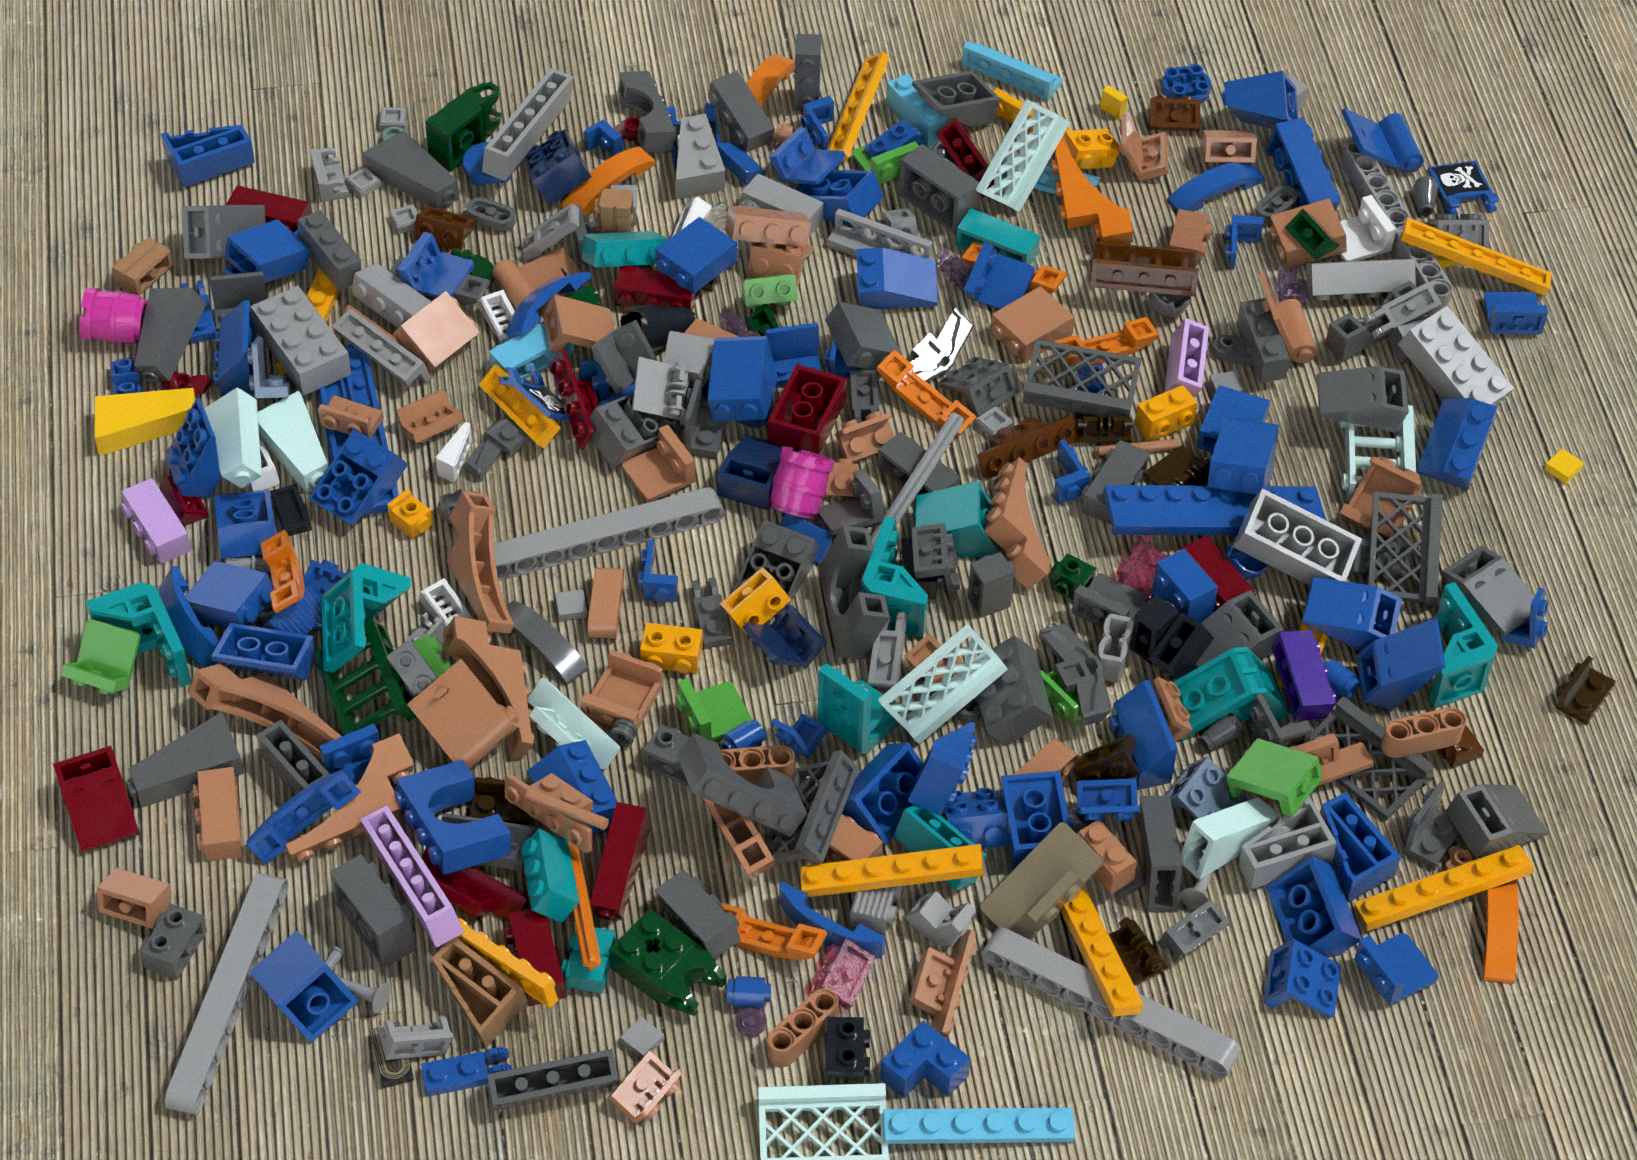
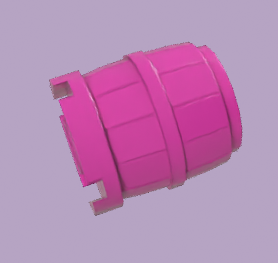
M87 287L81 307L84 308L83 316H80L79 322L81 339L88 341L98 339L109 341L113 344H136L140 340L147 299H143L140 295L124 293L119 290L100 291L99 288Z
M782 446L779 455L781 460L772 480L771 507L791 515L813 519L814 514H818L823 498L826 495L829 472L833 471L835 461L809 451L801 450L795 452L792 451L793 447Z

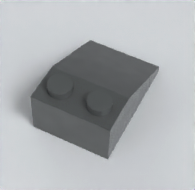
M973 70L912 82V86L940 115L951 119L956 118L959 122L971 127L992 124L1000 98Z

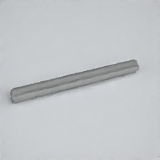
M955 412L950 414L884 515V517L896 519L895 527L964 423V418ZM883 522L879 523L871 535L873 548Z

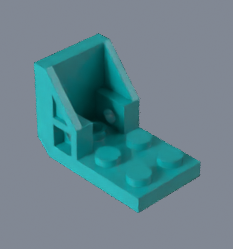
M885 516L873 548L874 551L870 556L862 578L861 593L885 595L890 615L889 631H895L897 614L899 611H903L907 614L905 635L923 639L926 631L928 595L903 566L895 565L898 555V549L895 547L898 542L899 531L895 530L896 519Z
M361 563L321 596L324 671L336 672L365 648L364 620L380 613L410 589L411 577Z
M139 582L85 601L90 619H98L138 632L141 638L137 653H143L158 647L161 657H165L168 661L165 663L171 679L176 677L180 687L192 684L184 648L156 586ZM153 630L150 634H143L145 632Z
M1455 582L1444 586L1435 617L1438 620L1439 630L1444 632L1449 640V644L1444 652L1446 667L1435 675L1428 702L1433 709L1484 692L1498 644Z
M1248 647L1231 648L1173 682L1180 691L1179 699L1182 705L1189 712L1190 718L1188 720L1192 727V731L1182 737L1181 740L1186 739L1231 712L1241 721H1250L1251 707L1253 706L1255 695L1262 693L1276 720H1282L1290 715L1271 670Z
M827 663L819 669L817 722L825 725L830 732L861 754L869 753L900 724L880 704L878 699L883 694L863 680L851 681L841 670L834 669Z

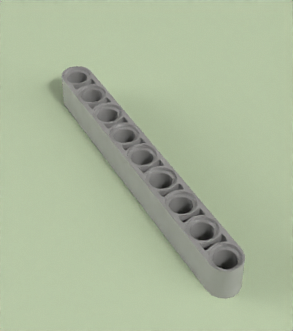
M1353 138L1347 140L1341 162L1343 169L1361 199L1362 197L1372 195L1396 228L1392 251L1397 259H1415L1416 287L1430 282L1442 303V307L1432 311V313H1437L1447 305L1449 306L1453 289L1452 284L1430 251L1401 241L1403 224L1407 217L1412 219L1377 160L1360 153Z
M707 487L494 543L498 580L509 579L644 543L649 539L655 540L719 522L724 517L725 511L715 489Z
M262 873L255 874L165 1096L166 1109L192 1115L200 1113L254 977L249 971L261 961L286 899L288 879Z
M997 928L981 953L984 961L992 967L1216 1077H1227L1241 1053L1240 1045L1232 1038L1140 993L1138 994L1144 1004L1140 1014L1112 1017L1089 968L1009 929Z

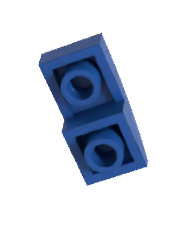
M122 358L111 362L114 395L142 392L140 371L134 366L136 358Z

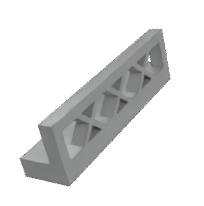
M839 208L835 213V228L827 239V247L854 257H857L856 249L887 248L932 259L933 242ZM843 220L850 222L854 228L843 225ZM866 229L873 230L877 236L870 235ZM889 237L897 239L900 245L893 243ZM913 246L923 248L924 253L916 251Z
M351 308L332 325L335 333L405 385L409 386L416 378H419L425 384L432 379L422 360Z

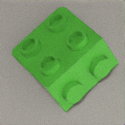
M914 141L873 158L866 153L865 146H862L852 151V157L863 171H874L880 185L900 177L901 159L919 147V145Z
M98 619L87 620L77 662L64 664L61 676L70 678L71 683L78 686L86 687L91 685L97 687V692L106 695H114V692L128 689L140 643V634Z
M689 678L678 681V694L675 695V701L678 709L683 711L686 716L687 725L691 733L715 741L721 739L725 733L743 722L752 721L732 682H724L695 692Z

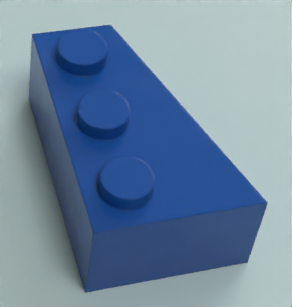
M242 125L209 128L210 132L195 134L193 130L185 131V135L169 136V133H160L165 157L183 187L255 163L252 141Z
M1346 792L1322 804L1320 815L1337 842L1332 864L1347 902L1396 875L1401 857L1400 854Z

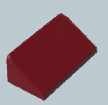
M166 475L159 489L181 524L186 526L208 518L209 514L201 498L180 495L173 481V475Z

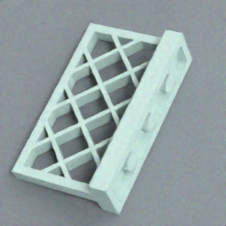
M1026 99L978 184L976 191L1020 212L1070 122L1053 111ZM1033 108V117L1027 120V116ZM1033 125V132L1027 135V129ZM1020 133V140L1014 143V139ZM1020 148V154L1014 157V151ZM1007 156V162L1001 165L1004 157ZM1007 171L1008 176L1002 180L1001 174ZM994 179V185L987 189L991 180Z
M967 624L881 696L878 701L910 733L913 739L920 744L1006 672L1008 668L993 649ZM971 636L969 646L960 647V643ZM981 653L979 656H977V657L974 659V655H975V654ZM966 655L964 663L955 664L957 656ZM948 657L947 665L937 667L941 659ZM958 672L954 677L951 678L952 673ZM944 674L942 682L932 683L934 675ZM926 676L924 684L914 686L915 681L920 677ZM931 691H936L929 697ZM922 693L920 701L910 702L912 694ZM904 695L902 703L890 704L898 696ZM908 710H913L909 715H907Z
M885 1083L758 1087L760 1160H889L888 1144H884L882 1117L883 1110L886 1109ZM865 1109H879L880 1119L872 1128L859 1117ZM834 1110H843L850 1116L840 1129L827 1118ZM787 1111H794V1112H793L792 1115H790ZM802 1111H811L819 1118L808 1130L795 1119ZM765 1112H779L787 1120L775 1131L766 1123ZM854 1121L867 1132L857 1143L843 1133ZM822 1122L835 1132L825 1144L812 1134ZM790 1123L803 1133L793 1145L780 1135ZM879 1127L881 1136L875 1132ZM766 1130L771 1134V1136L767 1140ZM872 1136L881 1144L882 1154L868 1155L860 1147ZM838 1137L852 1147L845 1156H836L828 1149ZM807 1138L820 1148L813 1157H804L796 1150ZM775 1139L788 1149L781 1158H767V1147Z

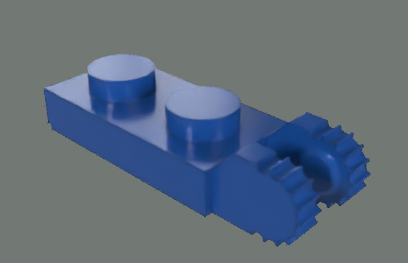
M198 280L196 287L206 306L190 338L191 343L215 339L216 328L203 280ZM186 283L180 284L181 288H189Z
M490 1048L484 1053L481 1051L421 1063L426 1095L429 1097L489 1085L487 1074L512 1069V1066L506 1063L493 1065L489 1069L486 1068V1065L507 1060L510 1056L508 1048Z

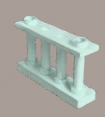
M1408 405L1409 413L1396 431L1398 432L1396 439L1355 436L1354 426H1367L1340 421V428H1344L1346 474L1343 473L1341 488L1346 490V501L1352 499L1355 488H1358L1363 479L1362 477H1356L1355 467H1370L1369 461L1371 457L1355 456V447L1395 449V452H1399V457L1397 459H1389L1395 463L1394 467L1402 471L1407 468L1416 472L1413 406Z

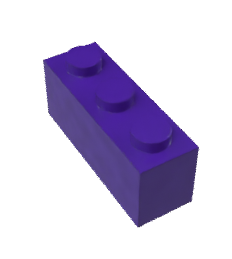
M1313 631L1280 632L1272 646V651L1294 721L1326 719L1336 704V695L1334 690H1331L1328 681V670L1322 663L1320 645L1318 641H1315Z

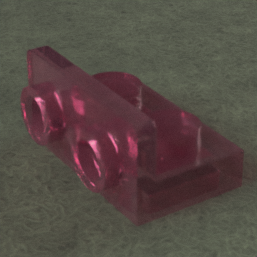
M1145 535L1140 543L1136 542L1134 544L1128 561L1123 560L1117 570V576H1119V582L1148 595V602L1151 598L1156 563L1169 555L1150 547L1151 537Z
M845 938L837 945L833 943L827 949L823 957L826 960L823 968H820L812 978L811 983L814 986L810 995L818 989H831L838 995L839 1005L848 1010L853 1006L876 957L848 938Z

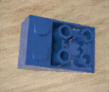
M196 397L192 407L187 411L182 426L177 430L173 443L167 449L165 459L169 464L173 481L180 495L210 498L221 479L216 437L201 398Z
M353 429L308 499L348 524L353 525L394 487L408 463L395 453Z
M1313 577L1302 624L1362 651L1374 640L1396 632L1402 598L1378 586Z
M1436 619L1374 640L1356 655L1363 702L1390 712L1446 667L1438 620Z
M971 722L934 741L912 784L908 802L938 815H941L946 805L951 807L957 794L956 788L958 784H963L969 771L968 765L973 755L971 751L977 739L973 735L975 723Z

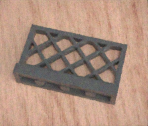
M1036 339L1027 381H1025L1023 390V403L1097 417L1102 415L1103 418H1107V415H1110L1111 419H1113V416L1127 415V418H1129L1142 358ZM1040 348L1051 350L1055 357L1044 363L1039 356ZM1074 354L1078 355L1082 361L1070 367L1064 358ZM1096 359H1102L1108 366L1097 372L1091 365V362ZM1060 361L1066 371L1055 377L1048 367ZM1122 364L1135 365L1134 371L1123 377L1117 367ZM1086 366L1092 373V376L1081 382L1074 372ZM1043 370L1050 378L1044 384L1033 382L1034 375ZM1113 371L1119 380L1107 386L1101 377ZM1070 375L1077 385L1070 389L1063 388L1058 381ZM1097 380L1103 390L1098 393H1090L1085 386ZM1123 385L1129 392L1128 399L1118 398L1112 391Z
M1374 491L1367 585L1374 586V580L1383 575L1392 585L1386 591L1401 597L1402 601L1421 603V607L1433 608L1438 596L1443 495L1431 494L1430 497ZM1379 500L1391 502L1396 509L1386 516L1379 508ZM1410 504L1422 505V514L1416 519L1405 509ZM1399 512L1409 522L1401 530L1390 520ZM1383 524H1386L1395 534L1387 541H1384L1377 533V529ZM1412 527L1421 535V539L1414 545L1404 535ZM1397 538L1408 548L1399 556L1389 546ZM1383 549L1393 559L1385 567L1376 559V554ZM1411 552L1419 560V565L1413 570L1402 560ZM1396 563L1406 573L1399 581H1396L1387 571ZM1418 571H1419V578L1415 575V573H1417ZM1411 578L1418 586V594L1407 593L1400 585Z
M1344 696L1336 703V709L1311 733L1310 741L1317 737L1329 735L1328 727L1337 720L1346 728V734H1335L1338 741H1347L1348 747L1351 746V741L1363 740L1368 744V753L1372 760L1373 758L1385 757L1390 761L1391 769H1374L1373 763V767L1370 770H1362L1335 780L1387 821L1422 785L1426 786L1433 779L1434 765L1422 755L1414 754L1401 758H1392L1384 754L1381 749V743L1386 728ZM1392 775L1393 787L1376 788L1375 776ZM1396 775H1408L1415 781L1410 786L1397 787ZM1371 776L1372 788L1360 789L1354 784V777ZM1394 794V803L1386 809L1377 802V795Z
M842 750L832 752L829 761L795 768L791 779L804 807H808L806 809L807 815L797 828L799 832L787 843L786 840L790 836L771 828L765 844L776 865L807 858L813 864L823 863L859 767ZM809 776V777L801 784V781H802L803 777ZM814 784H817L812 790H810L806 795H804ZM782 844L783 846L776 853L773 854V852Z

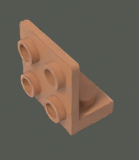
M668 424L658 428L659 440L656 442V448L622 463L623 471L646 502H652L696 482L695 460Z

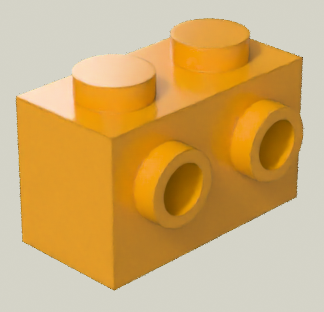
M1109 129L1065 131V141L1080 170L1113 168L1120 149L1119 144Z
M1181 385L1138 403L1134 425L1147 442L1155 441L1193 425L1198 402L1184 385Z
M762 567L724 599L720 605L734 623L748 635L743 629L746 622L764 625L771 617L781 612L791 599L775 578Z
M646 622L640 648L641 660L652 662L663 670L698 674L703 649V629Z

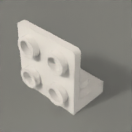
M1372 195L1362 197L1358 216L1340 221L1346 233L1347 252L1339 254L1344 262L1360 261L1392 251L1396 228Z

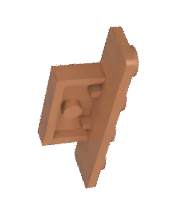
M1334 733L1324 737H1317L1310 742L1298 746L1289 747L1319 758L1323 779L1317 786L1373 767V760L1362 742L1339 749V741ZM1260 795L1266 804L1277 801Z
M511 773L505 776V798L510 803L515 804L528 813L529 816L535 818L552 832L557 833L583 852L588 853L592 850L591 827L582 821L526 800L525 793L528 788H531L590 812L593 810V800L552 773L531 786Z
M971 929L960 936L955 942L951 958L931 947L923 951L909 1003L935 1016L932 1028L945 1038L953 1029V1013L961 1001L960 988L968 975L966 966L968 959H970L975 950L973 941L976 932Z

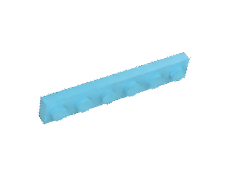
M1073 1108L884 1109L882 1113L884 1144L1074 1142Z

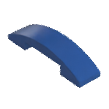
M1233 162L1224 164L1194 177L1174 191L1167 198V202L1177 213L1178 209L1194 212L1202 209L1203 201L1238 186L1243 190L1249 189L1265 182V177L1252 163Z
M590 272L558 277L534 289L521 302L512 316L506 332L508 337L527 333L541 321L536 310L558 292L564 294L576 291L592 277Z
M173 566L159 586V595L183 648L202 667H209L213 663L211 656L219 641L212 628L201 626L184 595L189 586L179 567Z
M343 770L334 772L306 787L284 803L255 830L246 841V844L264 864H267L285 850L288 840L332 807L339 810L359 795L361 790Z
M784 881L780 883L779 903L785 913L797 926L800 923L826 930L827 936L822 944L850 955L868 958L883 957L885 954L886 937L860 923L852 932L809 908L808 895Z

